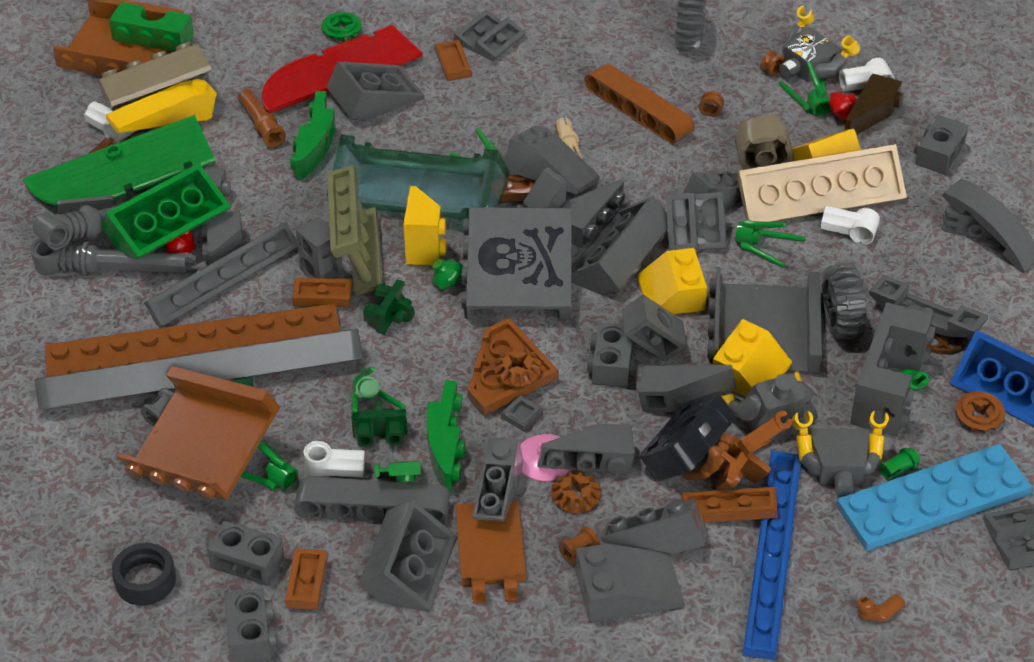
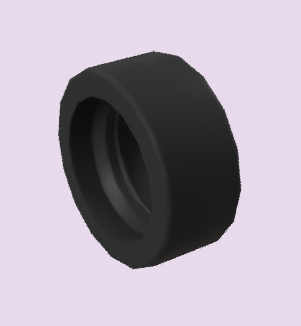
M145 542L129 546L116 556L112 565L115 589L120 598L129 604L139 606L155 604L167 597L172 592L176 583L173 558L168 550L159 544ZM150 563L163 568L162 574L149 583L135 584L125 580L126 574L140 564Z

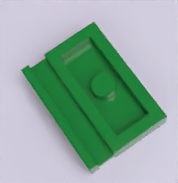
M420 461L389 462V467L382 468L380 463L374 464L375 477H380L381 472L389 471V476H396V482L415 481V475L421 474Z

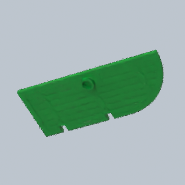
M193 115L23 178V182L36 198L53 206H57L58 200L111 195L115 200L126 196L125 189L133 187L134 192L170 179L185 171L184 167L191 164L194 166L200 163L203 167L216 162L196 116Z

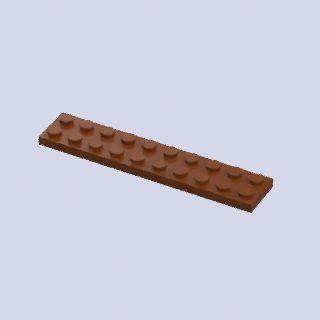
M333 303L45 344L46 377L340 331L336 305Z

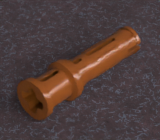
M251 89L241 90L245 97L238 93V101L253 119L254 129L258 134L262 135L266 146L277 147L282 144L286 138V132L281 126L277 125V119L274 115L265 111Z

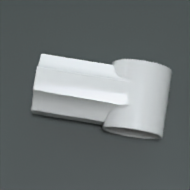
M874 58L865 66L844 69L839 72L840 86L843 92L863 89L872 73L895 79L886 61L882 58Z
M92 102L84 113L85 121L102 130L107 138H113L117 144L136 132L117 133L106 120V114L114 110L101 103Z
M826 206L821 221V229L850 235L852 241L856 243L862 242V244L867 245L875 237L880 216L870 208H862L857 212Z
M313 441L304 448V472L306 477L328 478L329 476L363 478L365 451L331 449L327 443L322 441Z

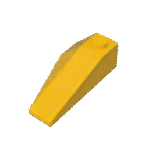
M204 79L180 82L106 114V120L117 133L163 127L193 115L196 116L197 121H205L212 118L217 93Z

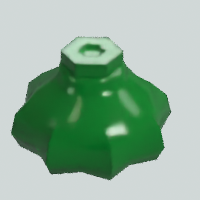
M437 259L433 263V286L443 291L448 287L456 285L457 281L462 278L463 265L453 259L447 261Z

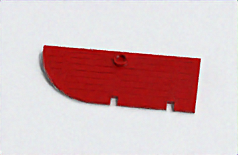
M390 25L373 31L375 36L370 37L368 34L324 49L322 50L323 55L318 56L316 53L284 65L274 72L264 84L261 93L262 104L265 110L271 114L315 97L316 91L329 92L327 85L337 62L402 65L423 57L422 51L394 25Z

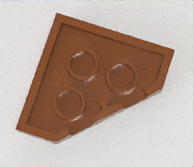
M508 317L484 330L482 345L478 351L474 373L468 386V398L483 415H486L514 401L519 395L524 396L558 379L559 370ZM511 348L515 351H521L525 348L527 353L535 352L537 359L541 360V374L536 381L529 385L521 387L509 386L499 381L495 376V359L499 358L501 351L509 353ZM512 363V367L514 368L515 366H519L522 368L523 364L521 363L520 365H516L515 363Z

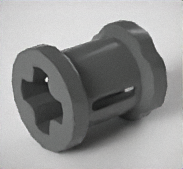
M162 388L158 392V397L150 404H145L140 410L143 418L149 424L155 426L174 393L166 388Z

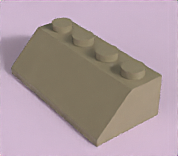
M190 42L176 46V52L166 54V51L156 53L151 56V61L143 64L141 60L131 62L126 65L127 69L121 72H117V69L101 74L103 78L99 79L98 84L107 107L115 110L180 82L205 77L211 72V66L199 45L191 46Z

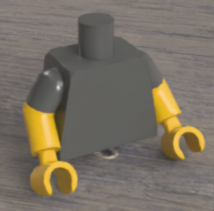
M810 411L805 413L806 424L799 422L798 413L794 414L792 425L795 429L799 430V435H796L799 461L812 475L817 476L820 485H835V491L838 496L843 497L854 493V485H863L865 476L871 475L882 459L885 438L882 435V429L887 426L889 420L887 412H885L884 423L882 424L874 422L875 411L871 413L869 424L873 428L872 434H869V429H810V434H808L807 427L813 422L812 413Z

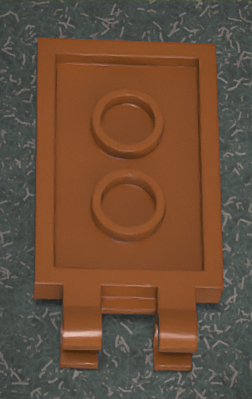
M518 500L512 501L504 522L475 520L472 517L475 503L456 504L462 586H471L473 604L486 603L485 585L504 583L505 602L518 601V582H526Z

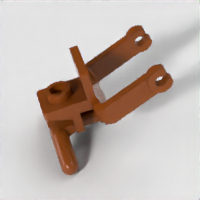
M779 411L772 419L743 439L724 433L717 441V446H712L709 449L708 458L703 465L682 474V477L686 480L707 479L718 470L717 490H725L729 486L734 488L743 476L749 481L757 483L768 475L771 468L754 456L753 452L769 444L771 438L781 431L787 430L793 423L792 419L782 423L780 418L787 416V412Z

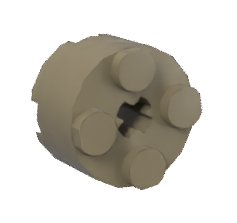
M775 114L758 116L752 119H744L738 124L739 129L736 132L735 144L742 170L792 162L793 150L789 133L779 116Z

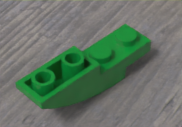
M326 91L315 92L314 102L309 103V117L311 119H307L306 126L300 125L298 136L293 138V151L295 154H291L290 168L295 170L296 180L304 179L319 165L334 138L336 129L334 109H328Z
M445 380L441 402H428L427 438L429 456L434 473L439 483L452 493L454 482H460L461 464L458 463V459H464L466 440H461L458 416H455L456 411L461 412L463 395L458 394L457 381Z

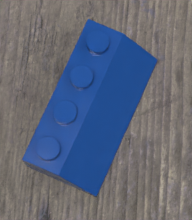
M976 330L950 384L968 393L982 391L992 394L1001 401L1005 412L1034 426V357L997 338Z

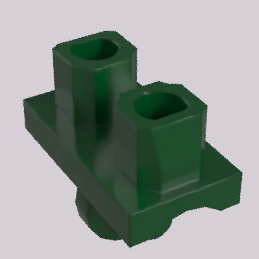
M396 279L393 286L380 283L375 291V302L381 303V305L370 302L366 304L363 310L364 321L375 324L377 333L385 335L393 321L397 324L401 321L410 322L415 316L412 301L409 298H405L402 293L405 281Z
M376 400V409L357 411L356 413L351 412L353 437H356L359 447H368L374 444V436H386L387 444L401 445L404 435H408L406 409H383L382 400Z

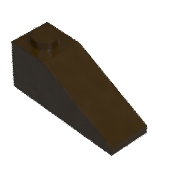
M872 73L846 119L845 130L854 128L856 135L890 117L895 107L900 108L903 102L904 93H901L902 81Z

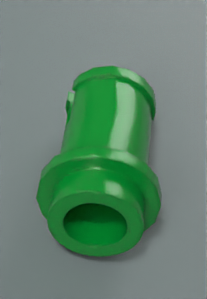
M902 448L898 455L879 464L880 473L888 481L893 480L909 469L911 471L915 470L920 463V457L913 448Z

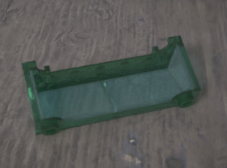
M351 135L340 136L332 170L350 165L355 166L358 172L359 201L363 209L376 207L377 210L406 213L410 186H416L441 206V217L463 220L469 219V207L497 208L510 173L498 150L484 149L483 157L478 153H474L473 158L378 149L374 148L369 142H365V145H358L354 143L355 137Z

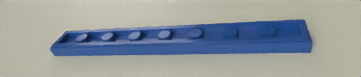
M771 451L769 467L771 470L767 475L766 487H776L778 518L761 519L742 656L776 661L801 463L798 454Z

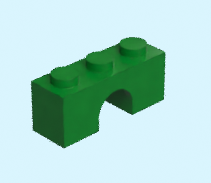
M121 2L109 19L112 40L176 52V46L190 42L194 36L192 16L189 14L167 11L163 18L148 21L145 6Z

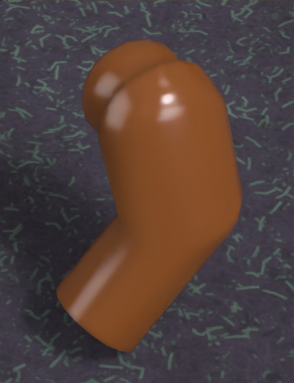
M893 594L882 604H874L872 598L862 597L856 603L857 614L866 621L886 622L905 607V602L898 594Z

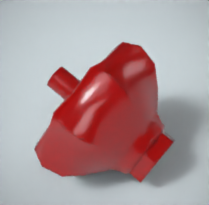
M832 92L829 95V105L832 108L830 112L838 116L841 121L846 120L857 101L856 96L853 93Z
M190 231L165 244L166 252L169 253L187 252L191 254L196 249L193 234Z

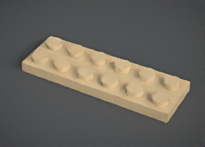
M896 144L737 172L745 217L751 221L775 222L824 213L826 206L845 210L907 198Z

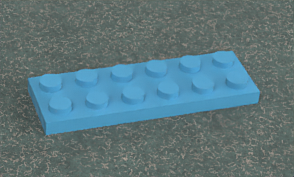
M997 444L837 498L836 507L864 549L868 551L1030 495L1033 487L1001 444Z

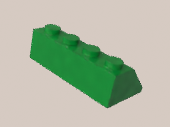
M198 163L106 212L102 229L117 250L138 260L229 210L231 205L201 164Z

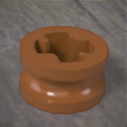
M773 50L768 51L761 61V71H768V74L771 76L776 75L780 72V65L784 63V56L777 55Z
M707 91L701 98L699 110L703 115L717 117L722 112L725 100L720 93Z

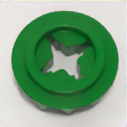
M333 13L322 21V33H325L329 39L334 38L335 41L339 39L347 41L348 37L356 38V34L361 33L362 22L357 15L352 13Z

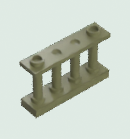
M350 165L327 173L331 252L335 258L348 255L352 262L354 293L358 296L375 291L379 284H382L378 210L376 207L363 209L359 201L358 172L354 165Z

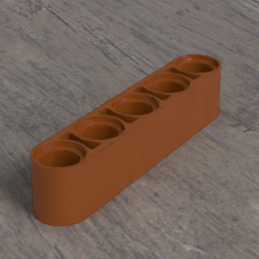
M606 63L585 76L584 81L588 91L594 92V95L646 129L650 128L649 131L664 141H670L668 142L670 145H674L695 129L694 122L687 113L611 64Z

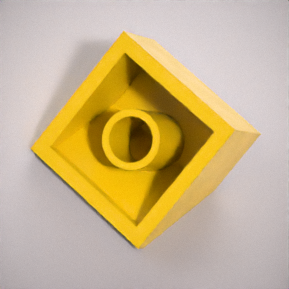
M854 128L827 135L792 148V162L861 150Z
M410 186L404 218L406 264L433 265L437 259L441 258V255L446 256L447 239H442V235L446 233V218H441V206L416 186Z
M694 248L666 251L637 275L642 294L673 315L705 311L707 285Z
M742 319L714 356L712 365H732L736 382V389L732 391L747 397L752 387L757 383L786 374L792 366V361L769 331Z

